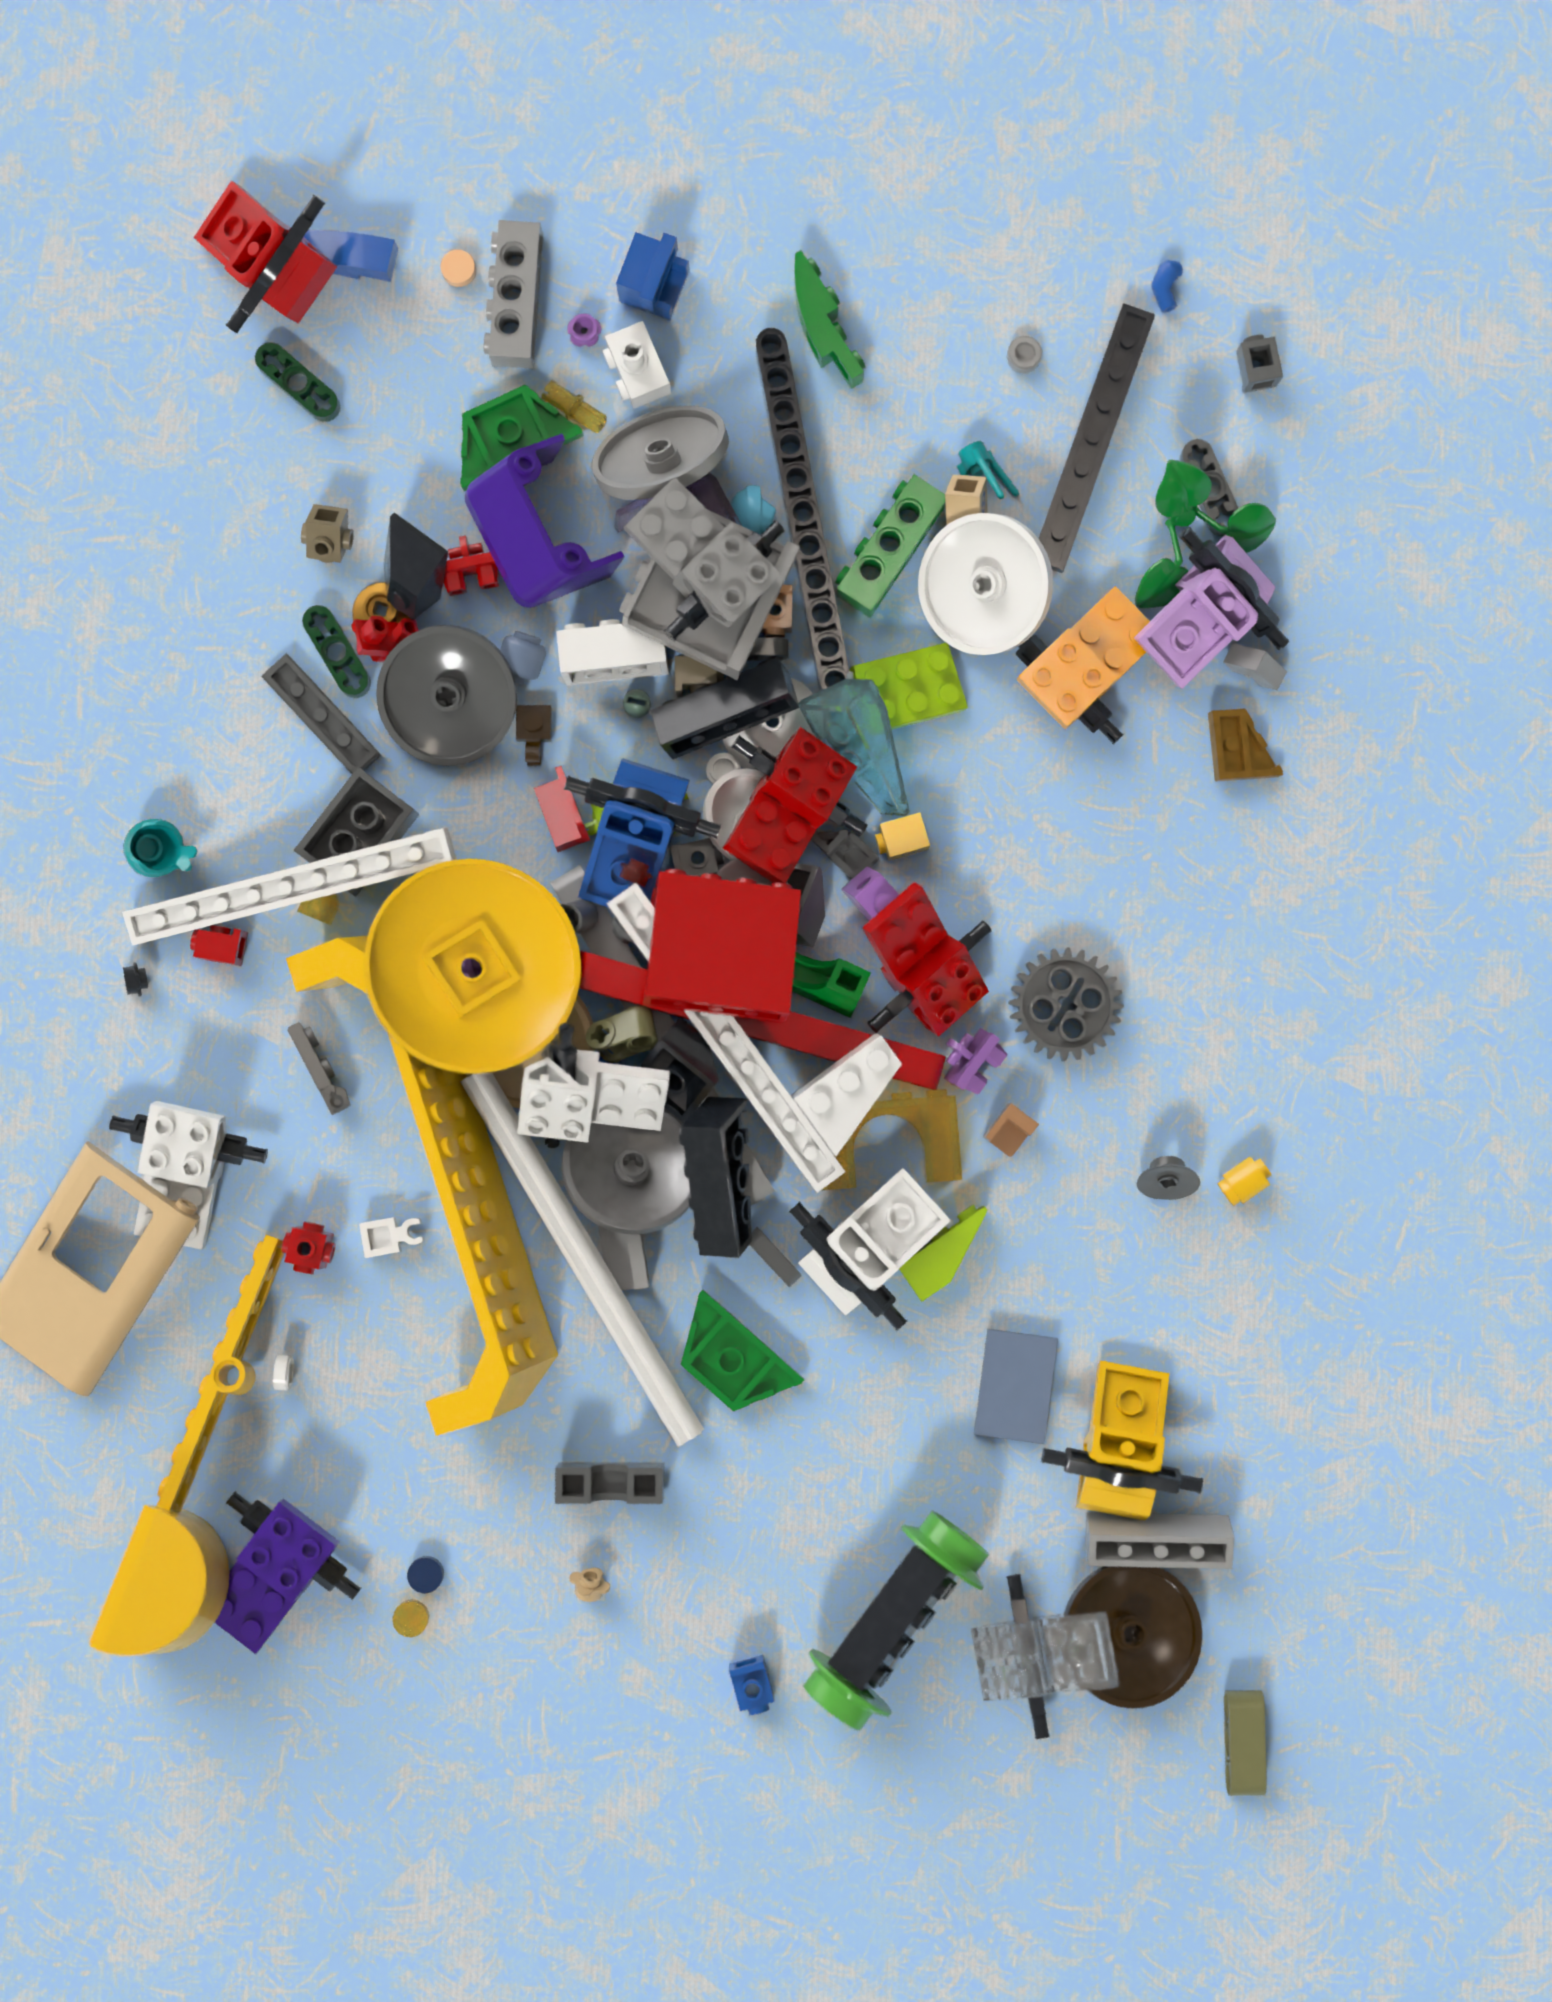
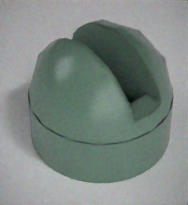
M633 689L624 696L623 707L630 717L642 718L650 711L651 701L645 691ZM629 698L645 701V706L628 703Z

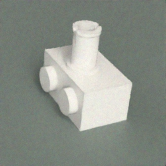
M643 321L605 336L607 348L602 350L609 369L616 368L620 380L615 381L623 401L629 399L632 408L635 409L671 394L670 383Z

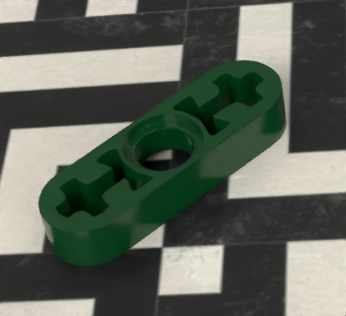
M265 343L257 349L255 363L262 374L311 416L321 422L332 421L338 416L340 402L336 394L280 345ZM267 355L272 357L277 355L276 358L285 368L282 374L273 364L267 366L268 363L265 360ZM295 374H302L307 377V384L300 391L291 390L288 385L289 379ZM313 391L324 401L329 398L330 409L321 408L317 411L319 407L315 400L310 397Z
M315 605L308 608L302 618L303 627L338 687L348 697L360 698L364 696L371 686L370 676L336 618L324 606ZM318 614L322 618L328 617L324 621V625L331 635L326 638L318 627L311 628L315 623L313 617ZM333 643H342L346 647V654L339 661H333L328 658L327 651ZM349 666L356 677L362 675L363 678L359 680L360 687L358 689H354L352 686L346 687V684L349 683V678L341 668Z

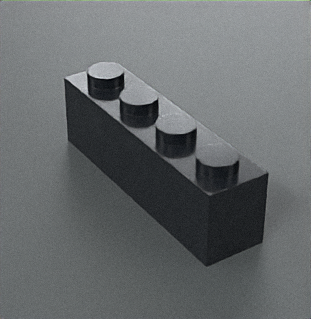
M775 658L762 661L756 667L740 673L738 680L727 676L725 680L710 686L697 688L693 693L677 700H668L660 707L652 709L651 714L660 746L673 760L800 708L790 673L780 659Z

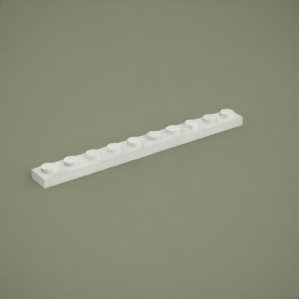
M444 827L122 912L133 946L420 872L427 867L457 859L448 828Z
M635 883L608 902L607 906L649 962L654 907L637 883ZM684 1010L814 1191L818 1193L845 1173V1170L734 1017Z

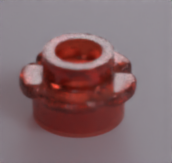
M630 858L628 864H620L623 868L619 877L646 887L649 878L653 879V875L648 873L650 866L632 858Z

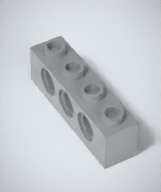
M499 220L498 232H492L491 251L496 254V264L489 268V287H494L493 300L488 299L486 305L487 321H491V332L484 335V354H489L492 366L534 369L543 232L539 222ZM513 256L524 258L523 262L518 266L507 264V261ZM517 289L521 291V295L515 300L504 298L509 290ZM508 323L519 325L517 331L512 334L502 332L503 327Z

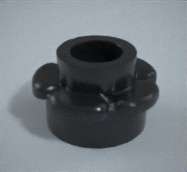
M134 962L133 966L123 967L127 995L138 993V997L142 996L141 989L148 988L145 968L138 969L137 963Z

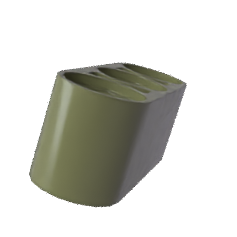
M1262 1690L1225 1691V1782L1228 1796L1265 1795L1267 1775L1265 1702Z

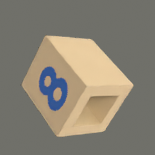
M952 474L945 493L946 526L963 516L987 513V477Z

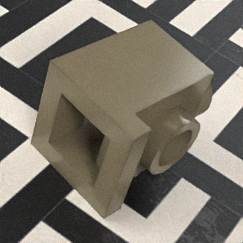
M675 656L676 697H683V690H690L691 694L697 688L710 686L724 680V674L688 656Z

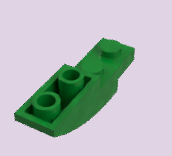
M800 250L795 253L794 287L798 315L804 335L820 367L823 368L833 361L849 387L853 389L863 383V369L866 368L864 361L856 350L851 352L844 342L847 340V337L837 321L832 323L838 318L837 305L840 304L837 294L831 286L825 287L820 280L821 271L812 257L807 259Z

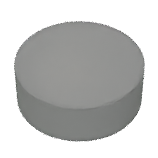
M1021 336L1014 339L1007 351V362L1018 373L1032 372L1038 367L1042 357L1040 344L1029 336Z

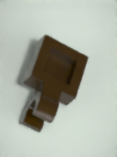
M517 705L516 741L526 742L525 762H527V766H541V742H552L551 705Z

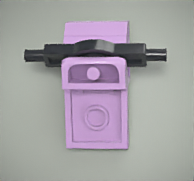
M1191 527L1183 530L1179 538L1192 551L1189 560L1194 566L1175 584L1181 592L1134 637L1156 664L1181 689L1232 640L1239 641L1250 629L1258 638L1266 635L1277 650L1284 648L1289 642V639L1277 628L1280 619L1268 606L1276 587L1233 537L1225 535L1215 545L1211 540L1202 542Z

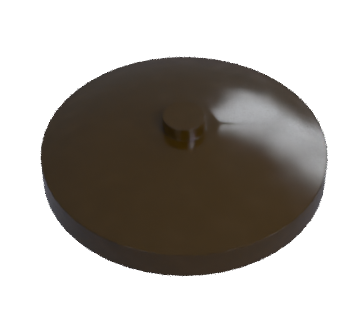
M1103 1566L1088 1575L1071 1595L1062 1619V1648L1071 1673L1090 1694L1117 1707L1146 1708L1172 1697L1191 1677L1201 1653L1202 1623L1197 1605L1187 1588L1166 1570L1160 1567Z

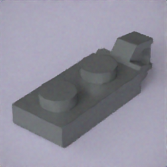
M300 1022L288 1027L287 1031L331 1115L350 1107L351 1103L346 1089L333 1085L330 1078L336 1075L326 1057L320 1060L314 1047L320 1044L311 1027L309 1026L304 1029Z

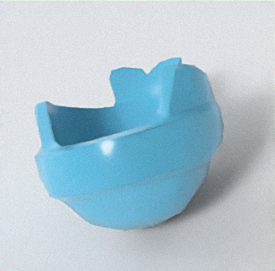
M748 485L733 497L729 507V520L761 535L772 524L776 509L762 498L760 486Z

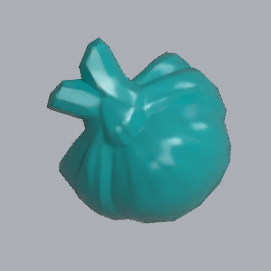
M147 819L137 823L128 831L123 843V853L129 866L137 874L145 877L164 876L175 869H181L186 872L190 871L192 865L189 859L196 857L198 852L194 846H184L183 837L179 830L170 822L162 819Z

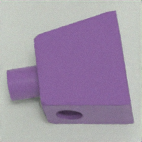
M868 866L841 889L868 921L899 895L879 872Z

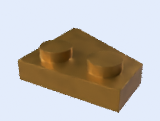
M1245 708L1213 710L1208 713L1215 782L1274 778L1283 775L1281 766H1276L1266 750V747H1268L1262 735L1255 730L1254 722Z

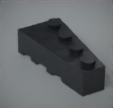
M707 1097L684 1122L679 1131V1141L684 1147L685 1153L684 1174L689 1180L690 1187L689 1207L693 1210L695 1221L693 1236L695 1241L698 1242L699 1255L739 1258L752 1242L750 1196L744 1195L750 1171L749 1164H743L742 1158L744 1144L749 1143L748 1128H741V1112L747 1111V1098Z

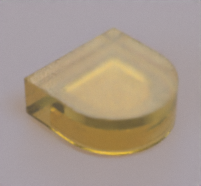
M335 893L301 902L297 912L331 926L339 908L338 896Z

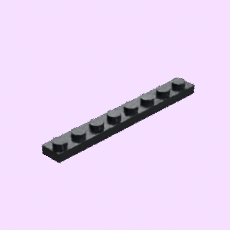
M1123 303L1038 538L1048 554L1052 570L1062 574L1156 315Z

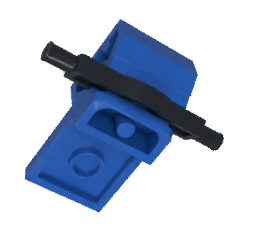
M624 758L619 764L612 784L596 778H591L588 783L568 776L564 790L585 796L584 801L586 803L604 808L578 898L608 907V902L637 883L647 899L651 901L653 888L655 887L658 873L661 871L674 831L690 837H694L697 832L717 839L721 828L720 824L700 819V812L682 807L690 782L689 779Z

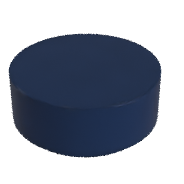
M431 1556L417 1558L410 1565L407 1572V1580L411 1588L423 1594L435 1591L444 1578L442 1564Z

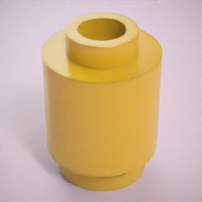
M1249 1156L1223 1174L1222 1177L1224 1179L1219 1181L1217 1185L1228 1201L1235 1206L1239 1202L1244 1204L1270 1186L1267 1178L1272 1176V1174L1260 1158L1254 1161Z

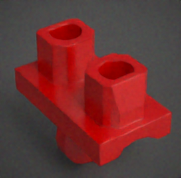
M466 535L459 536L460 547L448 549L449 558L452 560H447L443 581L448 594L455 596L466 593L467 588L464 576L477 574L481 589L498 587L499 571L491 553H484L482 542L469 545Z
M371 615L368 620L355 619L351 624L357 639L358 655H369L374 662H384L397 644L407 636L418 631L416 620L411 618H403L400 622H388L383 616Z

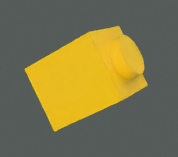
M920 812L881 823L879 825L880 833L875 834L880 855L886 853L888 861L926 851L930 847Z

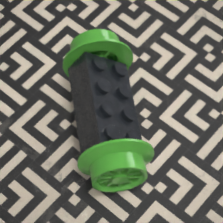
M933 1510L920 1527L909 1525L901 1527L902 1531L918 1546L912 1547L833 1656L829 1657L815 1649H811L809 1652L815 1669L803 1684L804 1689L825 1710L855 1730L860 1731L873 1713L887 1717L892 1713L889 1706L872 1688L875 1689L877 1686L881 1688L892 1675L894 1670L890 1668V1665L895 1659L903 1658L915 1643L911 1638L916 1630L927 1627L936 1614L932 1609L938 1600L943 1599L945 1601L957 1586L954 1578L958 1576L979 1590L984 1588L977 1571L988 1558L989 1553L965 1532Z

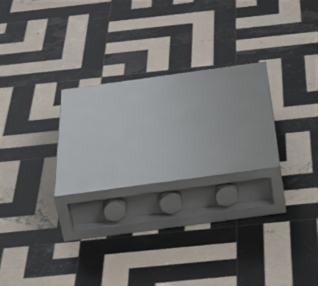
M708 510L724 528L731 522L746 538L753 533V531ZM789 541L786 542L785 546L776 542L770 545L772 553L767 560L782 575L729 628L708 616L695 630L688 627L676 641L670 640L666 636L664 629L679 616L676 609L686 598L672 584L674 580L652 558L649 563L643 561L634 579L639 584L634 594L629 592L626 594L619 609V612L624 614L622 625L738 680L793 566L800 546Z

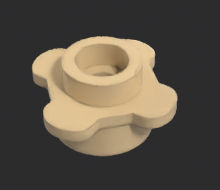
M593 1567L585 1569L581 1573L573 1572L570 1574L569 1581L575 1584V1595L578 1599L585 1602H594L599 1600L603 1594L609 1592L610 1584L604 1581L601 1569Z

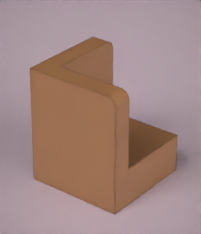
M1008 1103L983 1137L1007 1156L1011 1157L1027 1136L1032 1135L1039 1124L1015 1105Z

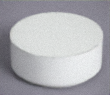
M277 1355L273 1373L274 1389L289 1391L294 1377V1359L291 1355Z

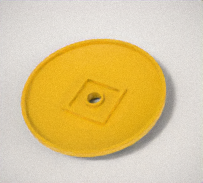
M458 859L427 867L405 880L390 894L377 912L370 927L364 951L363 971L366 991L372 1009L380 1024L400 1047L420 1061L442 1070L462 1074H483L505 1070L518 1065L541 1051L554 1039L559 1032V1026L567 1021L575 1004L581 978V959L577 937L566 912L557 899L537 880L514 867L496 861ZM467 959H474L479 962L481 966L480 975L476 978L466 977L461 970L462 962Z

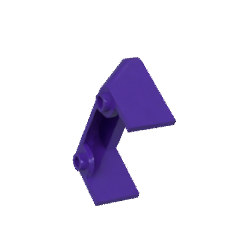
M563 434L513 451L469 484L464 496L466 506L513 599L519 605L526 608L539 606L610 578L625 557L623 552L619 551L591 562L583 547L576 543L566 542L554 547L524 486L535 482L541 473V467L554 461L565 441Z

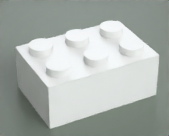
M603 620L599 622V626L585 628L583 623H573L565 625L564 630L556 631L560 673L566 686L669 675L666 646L620 624V620Z

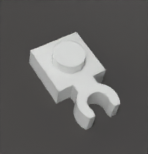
M396 1217L359 1223L365 1258L402 1252L400 1241L410 1245L424 1242V1237L413 1238L409 1234V1228L414 1224L422 1223L421 1219H408L400 1227H397Z

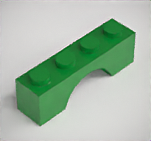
M795 951L792 992L851 1018L871 972L841 958L833 961H820Z

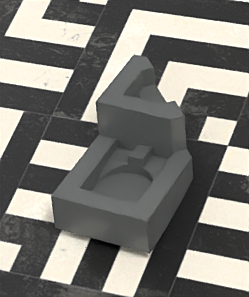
M839 830V832L815 831L811 838L814 844L851 880L866 866L871 868L879 860L878 855L854 833H849L848 830Z

